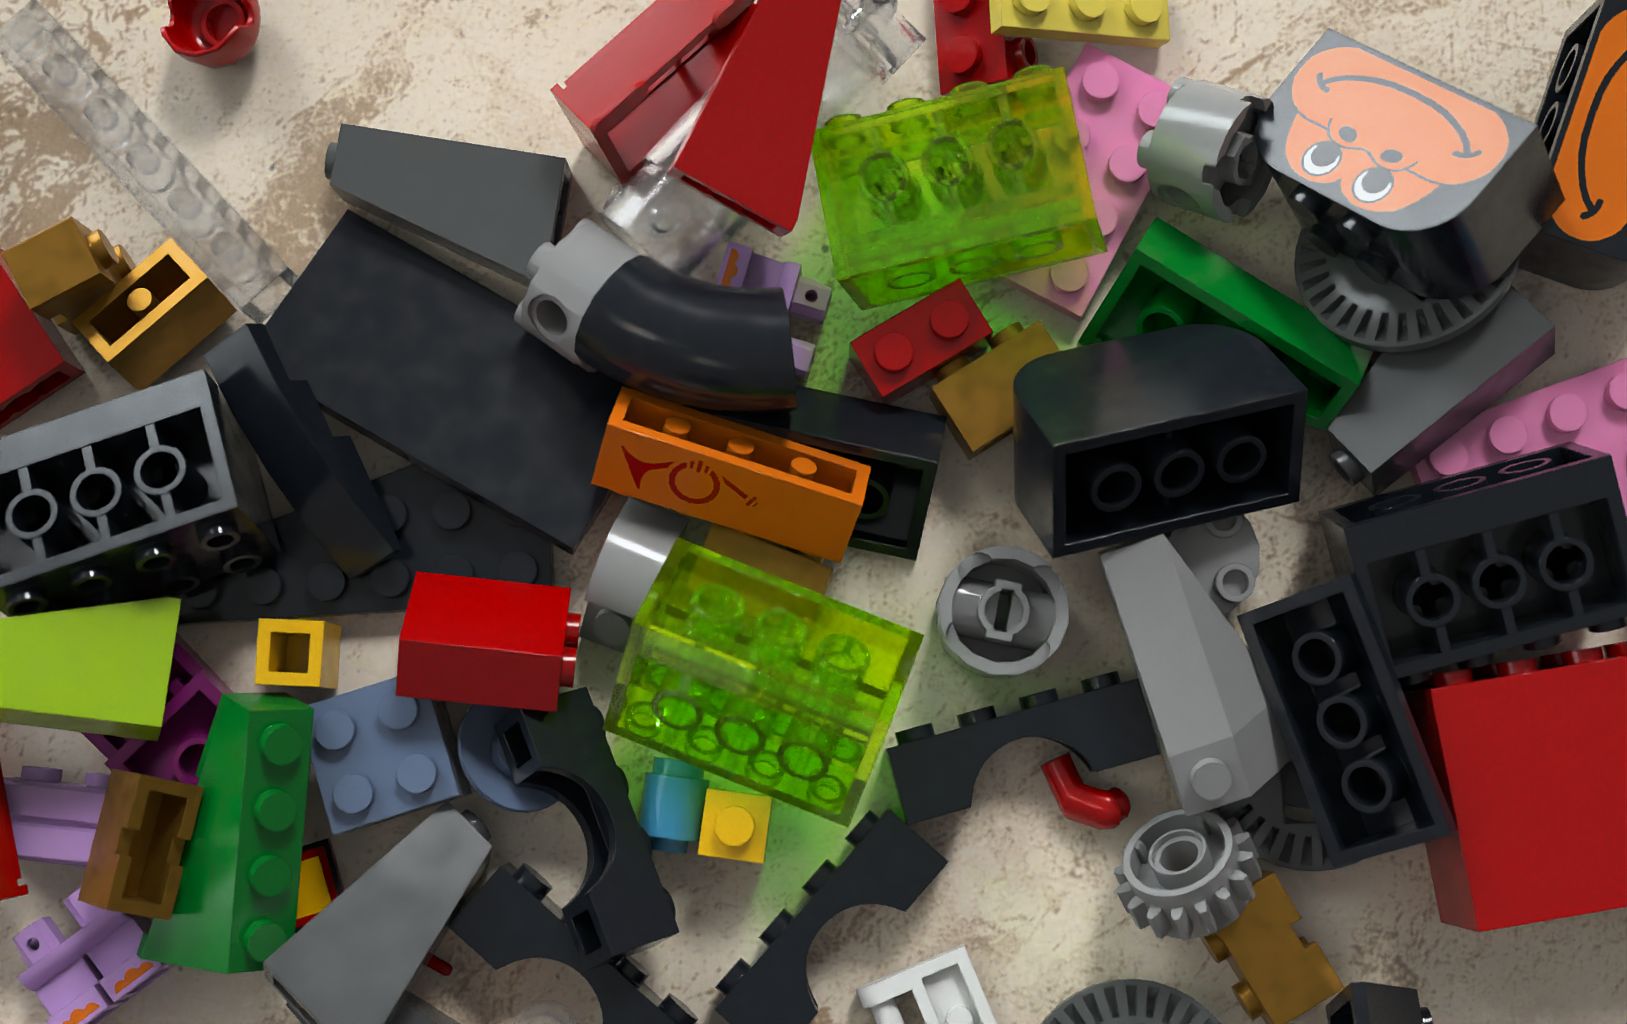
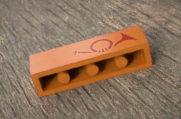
M622 386L607 423L591 484L613 490L623 496L638 498L675 510L685 516L697 517L748 536H756L791 547L810 556H819L841 563L863 506L871 466Z

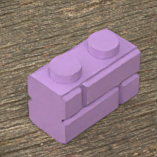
M22 766L21 777H3L18 860L86 867L110 774L86 772L85 784L61 782L63 769Z

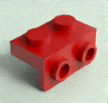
M933 0L941 95L954 100L1005 87L1014 91L1034 89L1033 71L1038 66V53L1033 39L1030 37L991 34L989 0Z

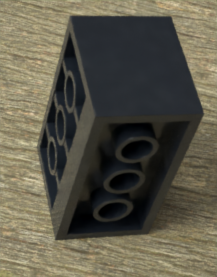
M205 369L0 438V611L7 617L148 600L162 594H183L196 589L200 585V581L224 573L238 574L248 572L260 566L262 560L281 554L256 452L232 414L219 386Z
M1567 442L1318 511L1335 577L1338 579L1356 572L1400 686L1424 682L1433 676L1432 669L1457 663V666L1463 669L1490 664L1498 659L1497 652L1522 645L1523 649L1527 651L1551 648L1564 641L1562 634L1588 627V631L1592 633H1602L1627 626V516L1611 454L1573 442ZM1421 585V587H1420V589L1418 590V592H1417L1416 594H1414L1415 591L1417 590V588Z

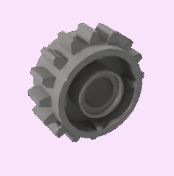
M1182 808L1163 813L1151 819L1138 829L1129 840L1127 846L1123 847L1121 850L1123 865L1114 869V874L1120 884L1116 888V892L1126 912L1131 914L1139 929L1151 925L1156 937L1161 939L1169 936L1189 940L1211 935L1227 927L1240 916L1249 900H1254L1256 893L1252 887V881L1262 878V871L1256 860L1259 858V854L1249 832H1243L1238 819L1235 817L1224 821L1220 817L1218 810L1215 809L1187 817Z

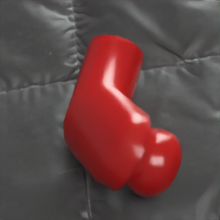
M1070 753L1063 754L1040 765L1062 814L1069 820L1098 830H1108L1116 828L1122 820L1128 817L1131 804L1127 794L1117 787L1103 790L1083 784Z

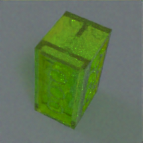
M1048 65L1030 66L1015 73L1014 79L991 85L981 81L964 83L953 88L950 91V95L928 101L922 98L901 99L891 103L887 107V111L865 117L859 114L838 115L827 120L824 124L825 127L815 130L812 155L836 280L862 311L930 295L958 278H961L964 285L968 286L1108 252L1079 116L1064 66L1054 69Z
M677 537L632 622L603 730L849 828L893 721L924 635Z

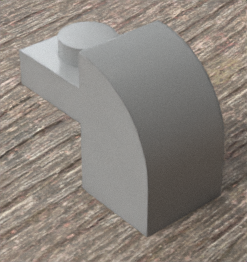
M632 497L628 498L607 536L594 568L584 599L588 601L579 637L639 658L648 638L659 597L675 568L688 525V518Z

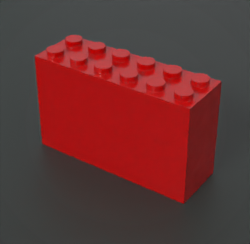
M1627 641L1539 656L1542 669H1539L1537 657L1476 667L1478 680L1473 679L1471 668L1437 673L1424 682L1414 684L1415 690L1403 692L1458 830L1453 835L1425 842L1441 923L1475 932H1484L1627 907Z

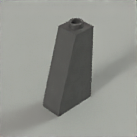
M342 123L338 142H331L329 144L325 157L326 179L330 180V186L343 201L526 287H529L533 279L527 274L526 270L534 252L545 242H550L556 246L562 240L573 177L566 158Z
M1511 285L1500 303L1483 320L1459 336L1429 348L1410 352H1382L1359 387L1328 428L1333 452L1329 456L1332 466L1351 486L1361 482L1373 496L1379 495L1555 354V325Z
M447 800L263 962L265 979L308 1024H392L450 929L448 925L461 911L489 865L492 845L488 842L491 839V834L487 827L473 812L465 809L460 813Z

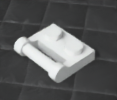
M963 944L893 974L875 979L856 989L862 1007H870L876 1024H905L894 997L911 990L926 1024H997Z

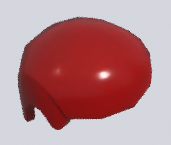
M168 0L170 9L169 26L161 27L160 31L162 37L172 50L182 58L192 63L216 69L235 65L253 49L259 35L261 21L258 0Z

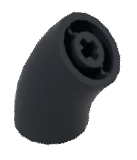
M638 255L626 261L606 280L593 297L581 319L575 336L574 352L578 358L609 378L640 392L681 405L715 411L772 413L797 410L793 346L787 305L782 287L747 288L710 283L673 270L650 256Z

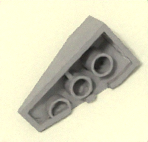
M1163 533L1132 540L1098 551L1170 782L1186 816L1189 817L1251 797L1288 764L1292 758L1250 650Z

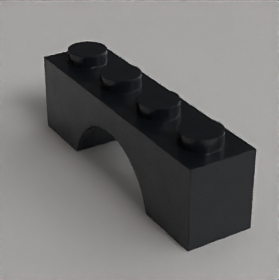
M1117 670L1081 680L1084 693L1059 700L1056 688L1018 698L1022 711L997 717L994 705L957 715L960 728L935 735L932 723L896 732L895 737L898 746L887 748L885 752L905 823L910 825L971 808L976 778L984 763L1002 746L1017 739L1038 737L1057 742L1073 752L1089 772H1099L1159 755L1160 751L1138 678L1121 683Z
M587 686L560 693L558 696L557 712L514 708L498 721L494 728L515 785L537 789L558 799L576 818L586 841L588 858L584 880L575 896L561 909L584 972L650 949L680 933L675 920L676 911L673 899L661 884L652 860L650 838L647 832L639 826L628 797L629 786L623 770L615 763L605 736L606 725L601 711L593 705Z
M889 808L880 817L869 810L845 837V840L853 848L841 862L835 866L826 859L803 885L802 889L810 897L800 909L792 915L783 908L758 938L767 946L753 963L749 965L740 958L715 986L724 996L719 1000L714 1010L729 1024H809L818 1013V1004L809 986L806 960L811 943L821 927L841 911L858 905L879 904L906 912L949 861Z
M510 862L501 865L448 925L456 935L495 970L528 958L552 959L575 969L588 981L597 995L602 1011L603 1024H695L698 1021L697 1016L674 995L669 993L662 1000L644 983L649 977L648 972L631 956L584 972L562 910L547 896L553 889L543 876L526 863H523L518 869Z

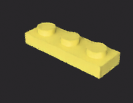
M989 0L991 34L1157 49L1170 41L1168 0Z

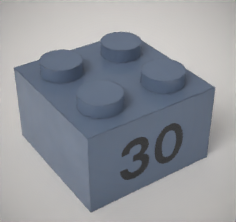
M397 677L308 705L314 709L310 758L333 835L350 833L444 803L447 800L451 801L472 794L469 781L460 764L457 741L445 701L395 696Z

